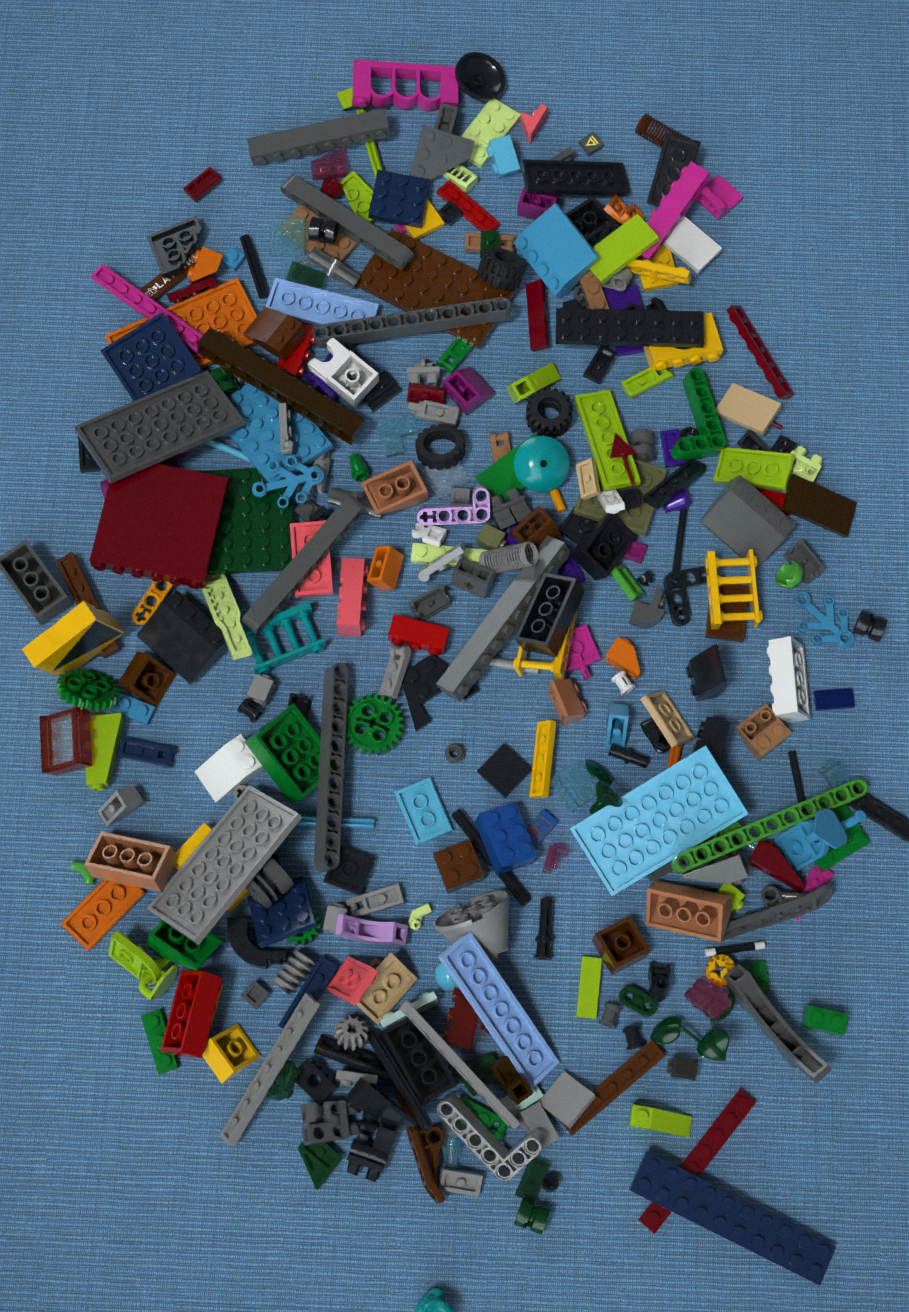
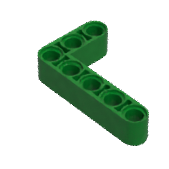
M695 367L683 379V386L699 435L682 437L671 448V456L679 461L716 456L726 445V439L705 374L700 368Z

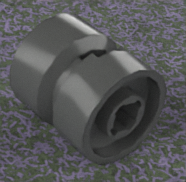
M648 429L633 430L630 443L632 445L631 448L637 453L632 455L633 459L642 462L652 461L654 459L653 445L655 443V433Z

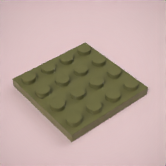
M634 459L641 480L640 485L616 490L618 492L637 487L642 505L639 508L621 510L615 513V515L632 533L645 537L654 508L643 502V496L664 480L667 469ZM598 475L600 491H604ZM579 494L573 513L599 522L606 515V512L598 500V495L584 500Z

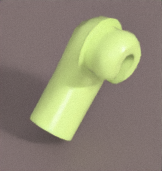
M428 903L411 911L408 921L411 929H420L423 916L432 912Z

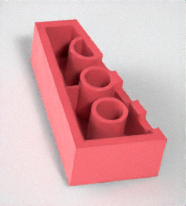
M342 558L340 583L342 584L339 587L340 604L338 603V618L336 620L339 636L361 637L362 630L365 631L366 619H362L363 612H366L367 601L363 600L364 594L368 592V583H365V576H368L369 565H365V559Z

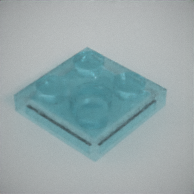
M270 219V256L306 255L307 219Z

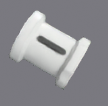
M625 670L619 672L611 679L620 689L621 696L628 694L636 687L626 676L627 672Z

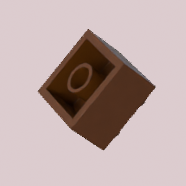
M470 839L433 853L435 864L447 894L484 880L482 868Z
M630 916L595 933L592 939L595 948L611 975L645 959L650 952Z

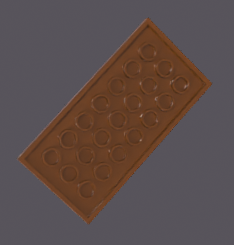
M394 228L390 229L388 235L407 246L413 252L414 257L403 270H400L374 253L355 284L357 288L405 312L505 297L511 301L516 293V289L505 290L489 285L478 276L476 269ZM497 322L443 331L456 338L459 337L461 340H465L468 344L471 343L474 347L480 349Z

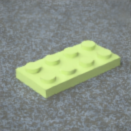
M495 98L489 100L461 136L475 141L470 159L467 161L482 169L490 158L486 151L489 140L508 135L520 120V113Z

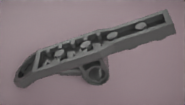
M823 884L810 893L781 892L774 886H766L761 892L764 909L753 914H745L734 921L729 920L722 941L818 910L834 894L832 885ZM769 896L775 897L773 900H767Z

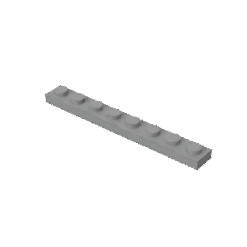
M305 993L221 1131L220 1136L227 1145L234 1147L241 1138L243 1131L252 1120L258 1106L263 1102L264 1096L273 1085L280 1070L284 1067L290 1053L295 1049L298 1040L305 1032L312 1017L316 1014L320 1003L311 995Z

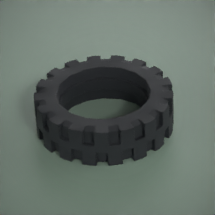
M434 424L430 428L426 427L422 433L418 434V439L415 441L417 458L423 466H428L429 469H450L451 466H456L459 461H462L463 455H465V440L462 432H459L458 428H453L449 424L447 426L444 424L435 426ZM437 439H446L455 443L454 449L446 454L435 455L426 451L427 445Z

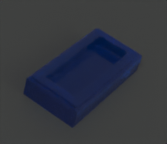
M852 688L813 692L815 711L855 707Z

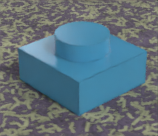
M230 246L223 255L221 263L236 272L246 257L245 254Z

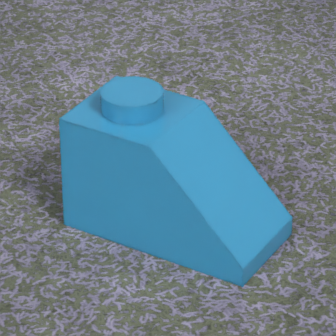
M609 703L605 748H610L614 744L625 749L629 705Z

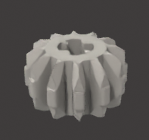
M350 1015L347 1017V1020L341 1018L340 1023H337L335 1026L336 1032L334 1033L335 1039H338V1045L344 1044L345 1050L351 1047L353 1051L356 1049V1046L359 1048L363 1047V1042L368 1040L367 1034L369 1032L368 1027H365V1020L359 1022L358 1016L352 1019Z

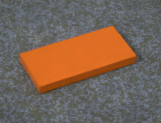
M103 880L60 924L90 952L146 893L140 887Z

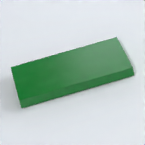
M533 434L528 439L536 437L537 435ZM525 441L474 477L479 485H483L488 489L490 498L500 494L504 503L508 500L506 491L516 487L519 492L524 488L514 471V457L518 448ZM542 460L540 465L546 467L547 463L545 460Z

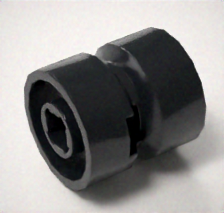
M312 217L309 225L308 239L316 242L323 240L324 243L334 245L338 233V221L327 220L324 222L322 218Z
M861 610L853 633L861 636L867 635L868 639L879 642L888 620L880 616L874 618L872 613Z

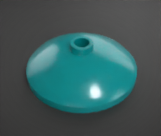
M536 436L526 440L518 448L514 457V471L517 479L524 487L535 492H548L559 487L566 479L570 468L569 456L564 446L556 439L548 436ZM542 460L546 461V467L540 465Z

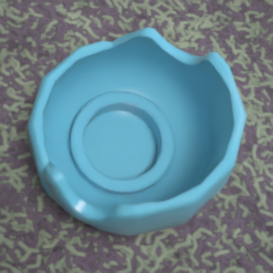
M442 962L439 963L434 974L436 984L443 990L452 991L458 989L459 987Z

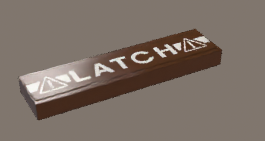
M194 248L180 273L165 279L160 273L142 287L140 291L154 301L160 299L187 277L190 266L194 267L196 261L193 258L197 249Z

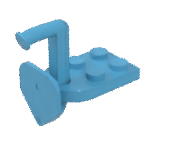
M823 809L816 812L814 820L798 823L774 838V841L780 853L794 872L797 873L824 857L829 850V846L836 849L847 843L845 830L864 821L866 814L862 810H858L850 818L839 822L832 810Z

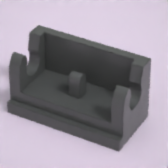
M803 539L799 540L793 548L790 547L786 554H784L789 564H792L791 561H795L803 567L804 576L802 580L806 585L821 576L825 569Z
M442 584L409 602L410 611L415 619L419 621H425L451 606L450 597L446 595Z

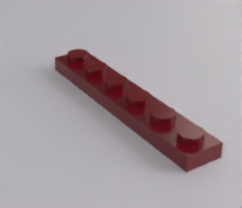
M731 305L726 309L729 319L736 325L738 334L747 343V349L753 353L757 365L765 373L766 380L773 386L775 395L780 399H790L795 394L741 306Z

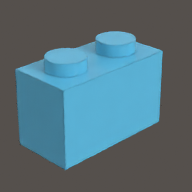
M510 134L489 140L486 151L488 157H491L493 164H491L493 173L497 174L498 178L518 173L520 166Z

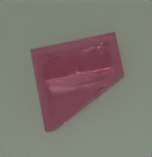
M344 146L339 147V151L333 154L329 152L323 155V157L311 161L312 180L347 176Z

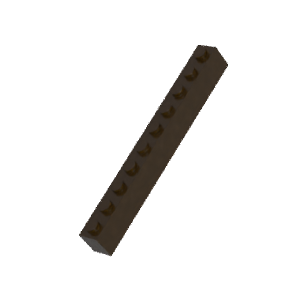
M210 327L198 340L197 353L278 402L286 403L288 408L346 443L352 445L363 431L365 420L360 415L352 413L345 406L337 404L328 396L317 392L312 386H307L297 377H292L282 368L272 365L267 359L257 356L250 349H246L235 340L227 338L220 331Z

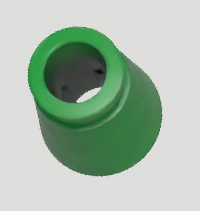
M358 453L350 455L349 462L352 478L356 482L365 481L369 477L367 466Z

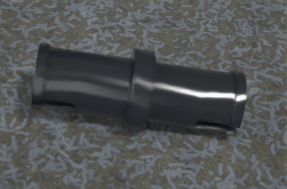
M614 744L611 745L608 756L623 760L626 764L632 763L644 769L649 759L648 756L633 752V749L629 748L627 750Z

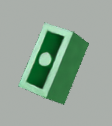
M807 1005L803 1010L800 1028L841 1037L846 1033L849 1014Z

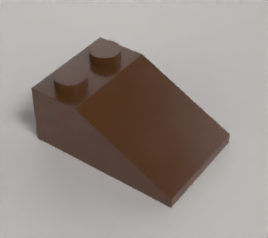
M264 307L243 333L244 337L284 362L307 335L301 322L285 313Z

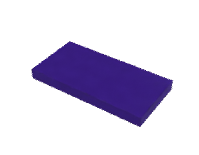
M637 283L627 285L624 291L610 288L603 289L609 309L624 310L628 304H636L640 307V310H643ZM614 346L617 357L644 352L643 346Z

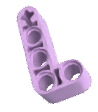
M483 485L476 486L472 492L473 504L422 506L417 511V520L422 525L485 523L490 518L489 491ZM480 490L486 492V496L483 499L476 497V493ZM484 509L487 514L485 517L479 518L476 515L477 511ZM466 510L468 515L462 519L458 517V512ZM433 511H436V520H433V516H428L426 520H424L423 516H420L423 515V512H427V515H433ZM441 511H447L449 513V517L447 519H441L439 517V513Z

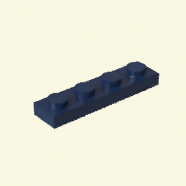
M321 956L278 1026L284 1029L305 993L311 995L318 1002L339 966Z

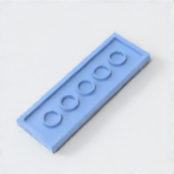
M275 278L265 306L285 313L297 321L316 326L377 316L379 304L279 278Z

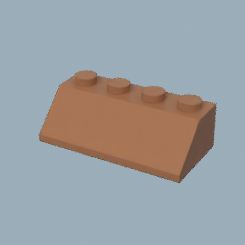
M656 880L647 888L645 925L722 942L731 915L732 896Z

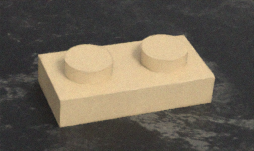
M590 458L576 464L581 498L587 500L601 494L595 460Z

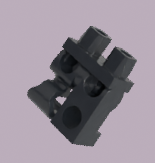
M359 1119L358 1124L361 1131L358 1138L352 1141L347 1157L349 1161L347 1173L357 1176L362 1165L368 1167L365 1179L376 1182L380 1172L384 1171L398 1131L380 1125L372 1145L369 1144L368 1139L377 1129L378 1125Z

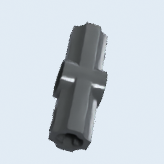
M317 247L312 249L307 258V261L322 269V272L341 281L354 289L355 284L361 277L357 272L345 266V263L334 256H329Z
M334 487L330 489L327 499L328 504L339 507L349 495H352L366 506L363 512L364 515L381 519L383 514L376 516L365 494L358 491L347 492Z

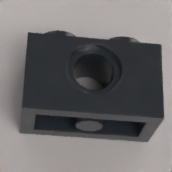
M306 1059L290 1077L321 1106V1103L325 1102L338 1089L334 1085L337 1081L329 1074L325 1076L320 1071L322 1067L314 1059L312 1061ZM314 1075L321 1078L320 1084L316 1087L310 1085V1079Z

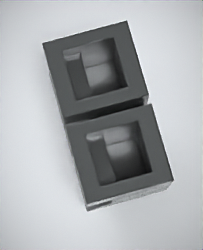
M516 487L506 491L509 499L506 503H503L500 494L490 498L492 506L490 511L498 530L522 521L531 512L525 502L524 495L520 496Z

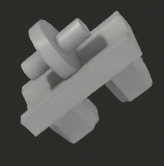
M421 358V363H414V367H407V380L409 382L420 384V380H427V385L437 387L438 379H440V366L432 367V363H425V358Z

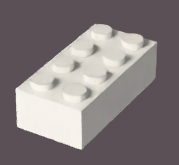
M791 636L768 640L767 654L771 663L769 665V674L772 677L770 690L774 696V703H772L773 713L787 723L811 720L804 645Z

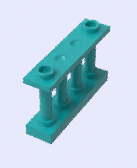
M309 601L277 613L258 634L248 626L242 627L258 664L253 666L255 674H267L271 671L270 669L311 653H320L327 647L324 638L318 640L309 619L310 615L313 614ZM298 619L302 620L311 641L310 644L300 647L291 625L293 621ZM280 626L284 627L293 651L282 654L273 632L275 628ZM263 633L267 635L275 658L264 661L255 639Z

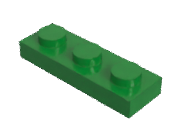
M161 1009L142 1015L141 1019L158 1075L178 1069L176 1056L160 1051L166 1030Z

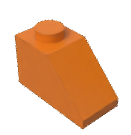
M617 637L605 655L604 661L620 671L625 670L627 675L637 680L640 675V668L634 646H632L629 640Z

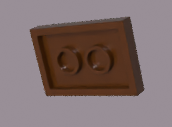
M724 584L718 587L719 593H722V595L749 594V586ZM748 602L722 603L720 610L724 613H746ZM708 603L705 638L743 643L746 620L724 621L719 629L711 630Z

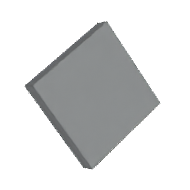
M564 1071L539 1102L546 1111L568 1128H571L596 1096Z

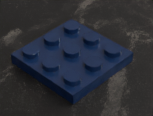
M377 170L368 218L421 228L430 180Z
M303 876L292 879L294 886L285 894L275 890L274 892L278 900L274 902L270 899L272 906L269 909L257 902L252 896L248 897L260 948L317 927L306 880Z

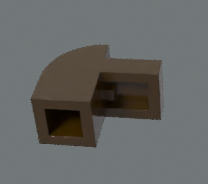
M505 1054L489 1065L501 1088L516 1105L533 1094L525 1078L518 1073L509 1057L505 1056Z

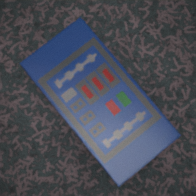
M544 809L526 828L534 849L558 824V821Z

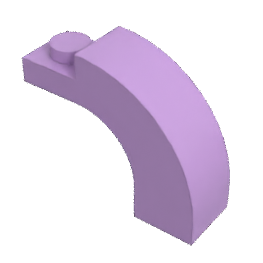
M338 914L335 934L343 936L344 939L358 942L406 946L408 926L397 922L368 921L345 914Z

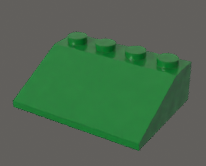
M294 703L244 741L291 804L302 800L318 785L321 739Z

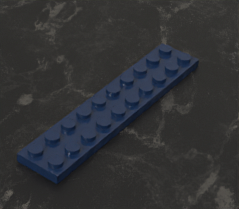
M645 1151L629 1187V1191L819 1286L836 1248L835 1245Z

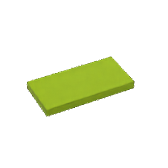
M637 213L593 247L599 258L590 267V272L603 284L660 240L659 236Z
M724 447L720 452L713 481L714 483L728 484L732 478L741 475L753 487L786 491L795 456L789 453Z

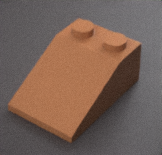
M412 460L361 482V486L376 516L410 508L428 500V491Z

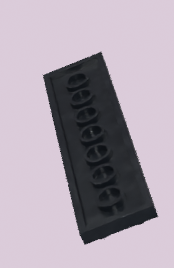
M556 308L555 344L703 348V311Z

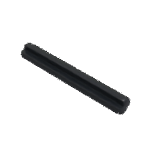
M247 234L242 235L240 241L260 299L267 298L268 292L250 237Z

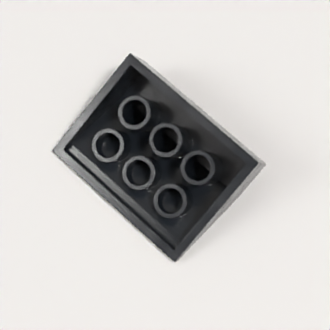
M175 590L159 605L137 633V637L190 685L229 650L221 629L178 590Z

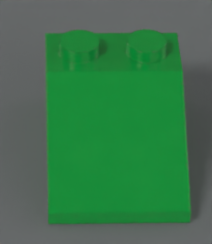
M162 920L148 935L147 948L163 959L197 971L222 941L209 932L198 945Z

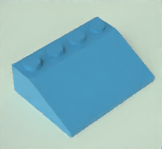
M557 203L525 228L514 242L515 246L554 296L568 295L599 258L598 254Z

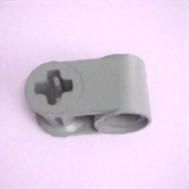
M624 267L601 284V287L624 291L633 276L631 270Z

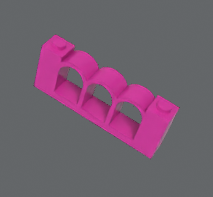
M354 59L352 68V106L363 108L369 107L371 104L374 107L384 108L393 103L396 107L405 110L417 104L419 108L426 111L440 109L441 103L458 107V83L455 78L456 66ZM371 77L390 78V92L385 95L375 93L371 88ZM395 79L415 80V93L407 97L400 95L396 91ZM420 80L438 81L439 95L435 98L425 97L420 91Z

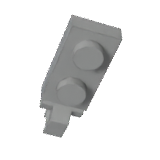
M424 400V402L419 401V404L409 402L407 413L416 415V418L444 425L449 424L452 427H456L460 408Z
M279 403L281 455L292 454L293 442L289 440V437H291V426H287V421H291L290 410H286V403Z

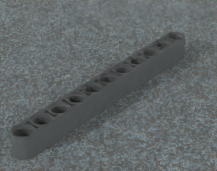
M505 297L320 324L313 328L312 334L317 347L327 348L326 343L330 338H334L340 344L346 345L348 343L353 344L504 321L511 315V304Z
M337 663L324 672L314 866L321 873L335 869L339 865L349 675L348 668L343 663Z

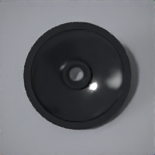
M471 52L463 55L456 64V81L463 92L470 97L486 101L496 98L502 92L505 86V74L499 63L491 56L480 52Z

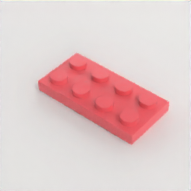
M326 520L290 524L292 560ZM330 552L296 590V598L334 594Z

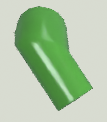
M73 861L71 870L81 872L85 884H93L95 877L90 875L84 866L85 863Z

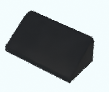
M748 430L737 442L742 449L770 451L771 449L752 430Z

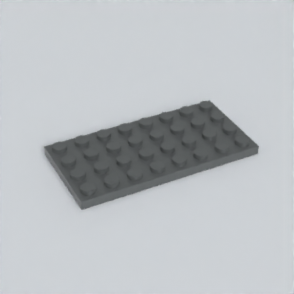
M207 370L74 426L106 478L110 483H114L244 426V419Z

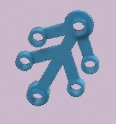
M294 456L287 457L286 465L289 468L294 467L302 472L303 475L296 476L279 466L277 461L271 460L267 465L268 470L286 479L266 484L256 482L252 486V493L254 496L261 498L266 495L267 491L287 487L283 496L277 500L278 507L284 509L288 506L289 499L297 485L306 482L302 491L297 493L295 497L298 504H303L306 502L307 495L312 486L320 484L324 474L319 467L312 466L308 468L298 462ZM294 459L295 464L290 465L288 460ZM275 463L277 468L273 470L269 465ZM316 472L318 477L316 479L312 478L311 473ZM262 486L263 491L257 492L256 487ZM303 495L305 499L304 501H299L297 497ZM284 499L286 501V505L281 506L279 504V501Z
M799 592L794 599L795 605L798 608H805L819 622L800 621L797 625V630L800 633H806L808 630H829L834 635L822 636L816 633L811 638L812 644L820 646L822 643H836L840 648H850L855 638L853 633L848 630V609L840 608L836 614L840 620L839 629L834 624L833 604L835 599L832 595H826L822 600V604L825 606V616L810 603L811 597L807 592ZM799 599H803L805 603H799ZM825 599H830L832 603H826ZM840 612H845L846 616H841ZM804 624L806 629H801L800 625ZM846 637L848 642H843L841 638ZM814 638H820L821 642H816Z

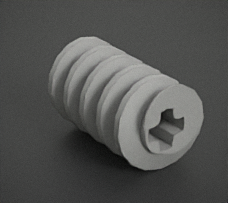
M296 950L293 951L296 958L288 957L290 965L283 963L285 971L278 969L280 977L272 976L275 984L289 996L288 989L295 990L293 982L301 983L298 976L306 977L303 970L311 971L308 964L316 965L305 954Z

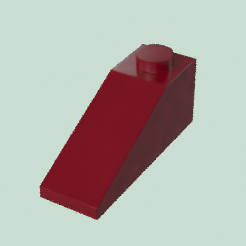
M765 840V842L759 841L749 858L748 865L802 893L804 884L780 851L775 848L776 845L768 840Z

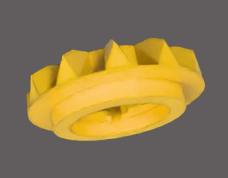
M724 954L715 955L708 959V964L704 966L708 982L717 987L728 985L723 976L735 967L733 960ZM718 965L720 967H725L721 971V975L718 973H714L715 970L718 969Z

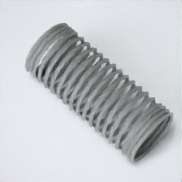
M529 541L483 551L479 557V565L487 568L484 561L486 554L488 569L491 567L496 574L534 566L538 561V551L536 546Z

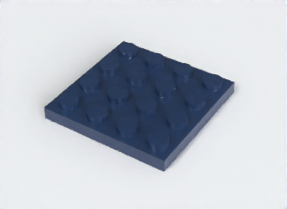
M163 312L100 350L133 401L202 373L201 368Z

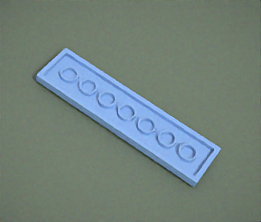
M470 931L456 940L438 958L505 1056L509 1057L518 1073L525 1078L532 1089L560 1062Z

